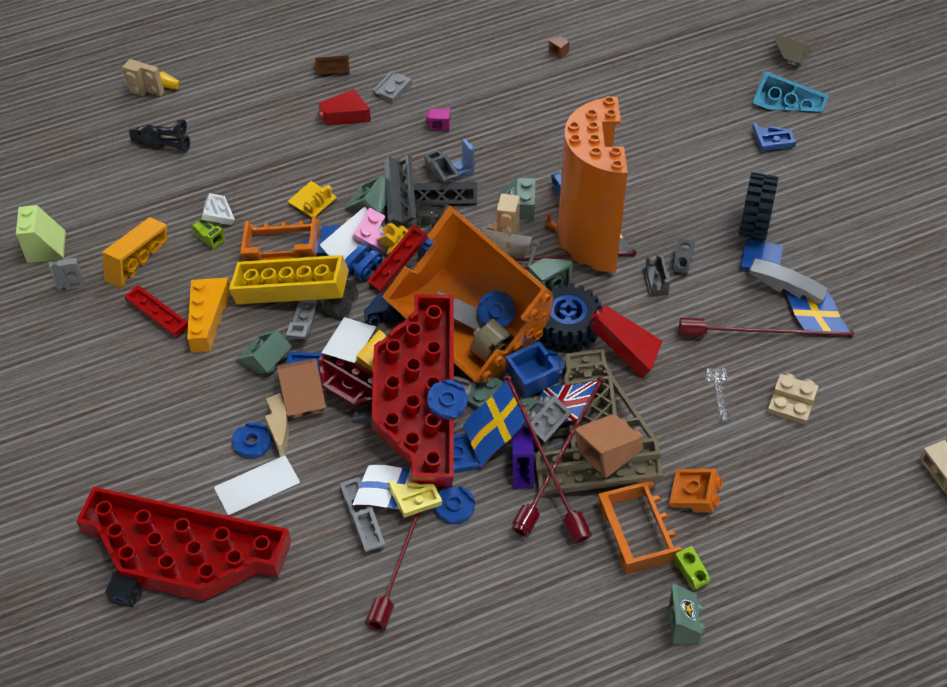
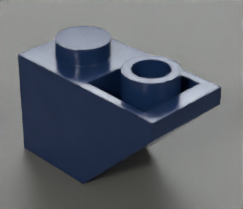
M379 293L363 311L365 324L369 325L402 319V315L382 297L384 293Z

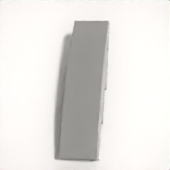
M756 258L753 260L748 272L778 292L785 289L798 298L805 295L817 304L823 301L828 289L794 270Z
M357 477L340 483V488L365 552L385 546V542L372 507H352L361 485L360 478Z

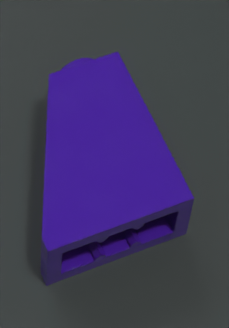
M521 428L513 438V489L534 488L533 437L529 428Z

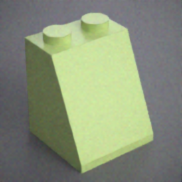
M39 206L19 207L16 236L27 263L63 260L65 230Z

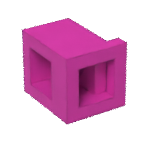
M447 107V109H430L429 113H426V123L429 124V131H450V107Z

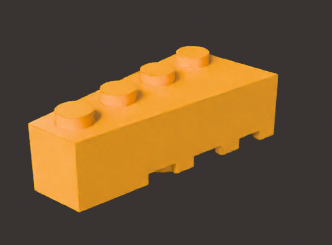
M149 217L102 252L104 281L122 289L126 285L125 280L128 277L132 278L136 274L135 270L139 265L143 266L147 262L149 254L154 255L168 239L167 224Z
M228 277L191 280L187 334L191 353L211 351L217 334L218 324L221 323L222 313L226 309L227 299L231 295Z

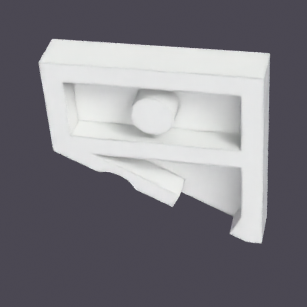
M209 193L205 201L202 220L232 225L235 219L225 196Z

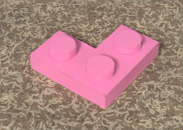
M369 207L352 238L385 255L388 247H384L378 241L379 237L385 235V233L378 230L385 216Z

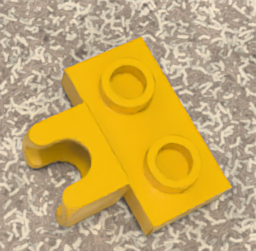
M390 223L382 228L385 235L379 237L378 241L384 247H389L386 255L391 253L408 232L404 226L396 227L393 223Z

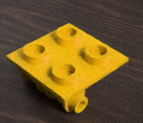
M310 181L289 199L287 203L312 217L322 212L337 196L331 193L332 187L330 185L320 187Z

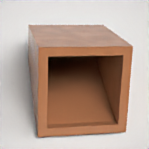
M315 358L277 366L287 416L291 415L292 418L301 417L303 412L311 411V414L322 412V408H326Z
M615 414L575 429L579 454L606 478L643 450V437L640 432L634 431L629 427L625 419H620Z

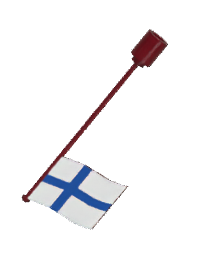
M388 465L368 466L352 507L371 506L400 511L388 487V482L393 480L395 484L407 485L408 482H411V469ZM420 512L416 513L385 595L373 600L365 624L372 630L380 632L386 630L394 608V604L388 597Z

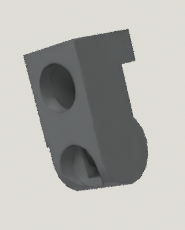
M679 238L673 266L674 272L688 274L694 253L695 241ZM681 245H688L690 249L683 248Z

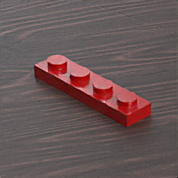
M413 225L367 282L383 293L429 238L427 233Z
M139 285L124 295L128 303L176 338L188 328V322Z

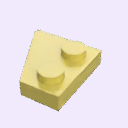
M393 480L388 482V487L403 518L442 505V499L434 484L408 482L406 485L395 484Z

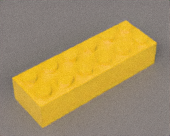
M343 255L237 262L229 290L236 304L342 298L349 269Z

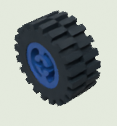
M751 172L739 235L766 240L778 176Z
M564 283L559 284L557 289L555 285L551 286L550 291L554 299L553 308L549 320L543 329L540 341L543 344L547 342V347L550 349L555 346L557 352L567 349L566 353H572V349L575 348L577 352L582 351V346L587 349L591 346V342L595 343L598 335L590 328L593 321L591 316L596 309L600 310L602 305L597 295L593 296V291L590 289L584 291L585 287L579 285V288H575L573 283H570L569 287H565ZM559 311H560V318L556 316V313H558ZM576 312H578V313L581 315V316H580L579 318H577V319H576Z

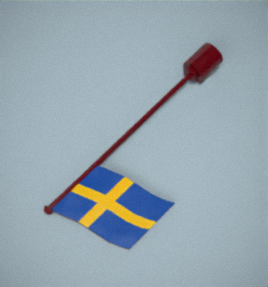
M785 289L781 290L788 299L793 315L802 330L708 326L707 322H704V318L680 317L679 320L680 337H703L704 334H707V330L850 336V338L854 336V332L849 330L841 319L834 300L828 291H826L823 301L817 304L805 295L798 298Z
M506 375L504 377L505 382L495 394L476 409L463 425L478 461L483 468L488 460L512 440L526 423L568 512L565 514L563 523L572 543L579 544L592 536L582 512L571 511L510 380L512 377Z

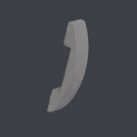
M302 300L298 302L294 319L289 324L286 338L306 339L314 323L319 300Z

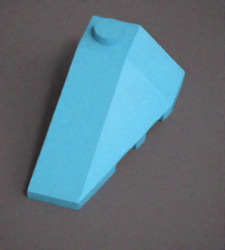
M764 71L757 86L753 104L773 110L823 112L829 95Z

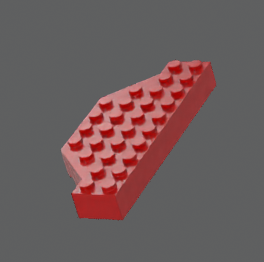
M414 294V312L402 324L397 325L382 341L379 340L374 345L371 428L411 466V482L452 487L454 478V419L447 420L434 415L428 408L427 397L430 388L435 383L443 382V380L454 381V295Z
M94 486L76 520L82 534L102 539L119 575L137 579L140 587L199 601H205L256 574L278 578L292 542L289 529Z

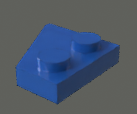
M753 123L752 129L761 151L795 147L796 140L790 129L777 128L775 126H769L768 129L758 127L759 123Z

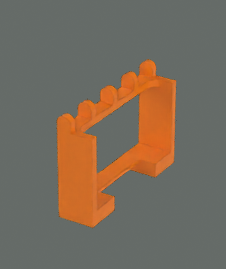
M312 216L311 224H304L302 220L299 221V225H287L286 222H282L281 226L270 227L269 223H264V227H254L249 221H245L240 251L243 262L316 257L320 220L316 216ZM310 231L309 244H295L294 251L261 253L259 247H251L253 235Z
M652 481L641 482L598 495V507L604 522L609 521L619 546L618 557L625 575L673 562L675 553L683 550L681 546L673 547L670 539L674 538L676 533L674 530L667 531L663 521L669 517L667 513L659 514L656 504L661 501L659 495L652 497L649 488L655 485ZM645 496L667 549L633 558L612 504Z

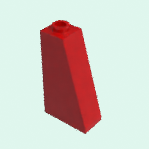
M606 305L600 310L596 309L591 316L593 321L590 328L639 377H644L653 368L662 340Z

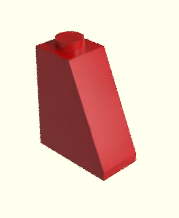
M355 89L318 103V116L320 120H324L327 126L371 121L370 108Z

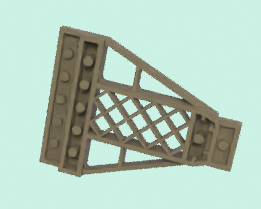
M605 349L566 354L567 371L564 377V385L597 381L599 377L604 379V383H601L598 390H605L601 394H595L594 398L596 399L588 407L581 422L584 420L590 423L609 416L608 412L611 409L613 414L617 415L615 396L618 395L634 417L625 419L629 427L640 426L648 438L642 440L643 450L606 478L579 454L577 439L574 434L571 439L572 448L565 450L554 471L563 493L664 480L658 437L654 436L613 377L610 368L606 364ZM609 393L611 396V401L605 398ZM601 402L607 405L603 410L597 407ZM592 411L598 414L594 419L588 417ZM576 422L569 423L567 427L557 428L546 442L542 441L541 446L551 468L561 450L545 452L550 438L569 435ZM538 451L535 454L540 490L549 471ZM552 477L541 496L559 494Z

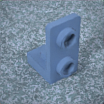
M462 139L463 159L453 162V165L460 174V178L455 179V181L474 174L475 160L473 153H475V149L466 139Z

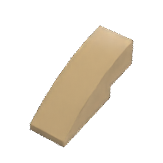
M281 393L266 398L270 414L266 415L265 419L278 453L282 457L285 455L288 444L289 424L284 400Z

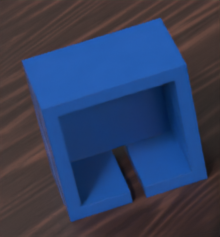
M540 341L505 357L506 372L512 377L511 379L524 398L559 383V367L551 356L548 357V352Z

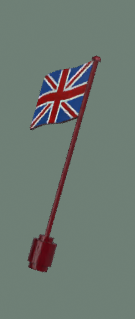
M602 377L597 378V381L574 385H557L542 391L540 396H555L572 412L562 424L576 422L552 466L553 472L601 383H604ZM548 473L533 503L522 505L513 520L512 530L517 534L527 536L533 530L540 516L538 508L535 506L551 478L550 473Z

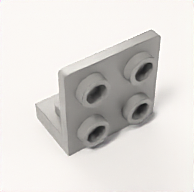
M540 396L533 404L535 407L530 412H526L537 437L543 442H546L572 413L555 396ZM525 423L522 428H528L527 424Z

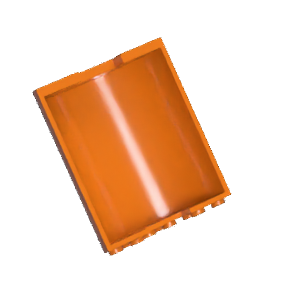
M607 96L584 104L575 110L567 120L564 133L557 235L563 250L571 254V258L576 262L590 265L594 270L616 273L628 172L624 147H613L615 124H621L618 97Z
M449 205L427 235V237L434 241L414 269L404 267L382 297L408 319L409 315L414 312V294L437 295L438 291L447 295H454V298L477 308L480 299L485 294L491 291L507 293L515 303V316L511 323L504 328L515 338L505 351L496 349L486 363L470 350L474 339L472 337L474 330L454 322V363L474 382H487L490 378L497 377L506 371V356L534 344L535 341L542 337L543 329L552 312L553 294Z

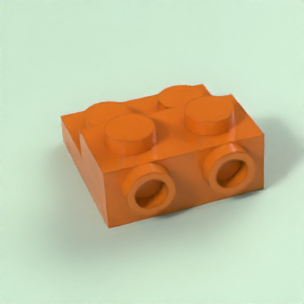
M676 469L669 501L671 508H691L694 513H714V507L719 506V495L717 492L718 489L723 487L722 477H719L716 469Z

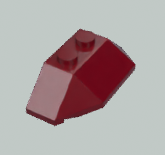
M323 354L318 358L322 388L352 406L372 402V371L356 362L353 363L327 354Z

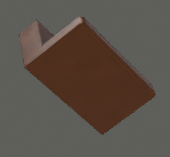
M348 55L315 58L317 75L350 72Z

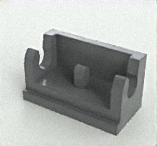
M657 254L656 261L651 262L650 256H648L645 266H643V271L650 297L668 295L670 280L663 254Z

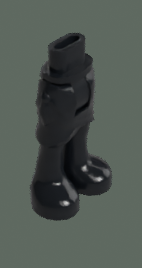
M184 119L177 120L171 127L147 124L129 130L131 141L138 144L159 148L165 145L175 147L181 151H187L190 148V138L188 135H185L187 123ZM162 135L174 136L177 138H162Z

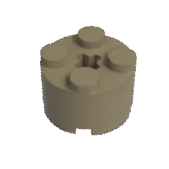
M491 319L483 328H477L473 332L472 337L474 339L470 350L486 363L496 349L505 351L515 337L497 321Z

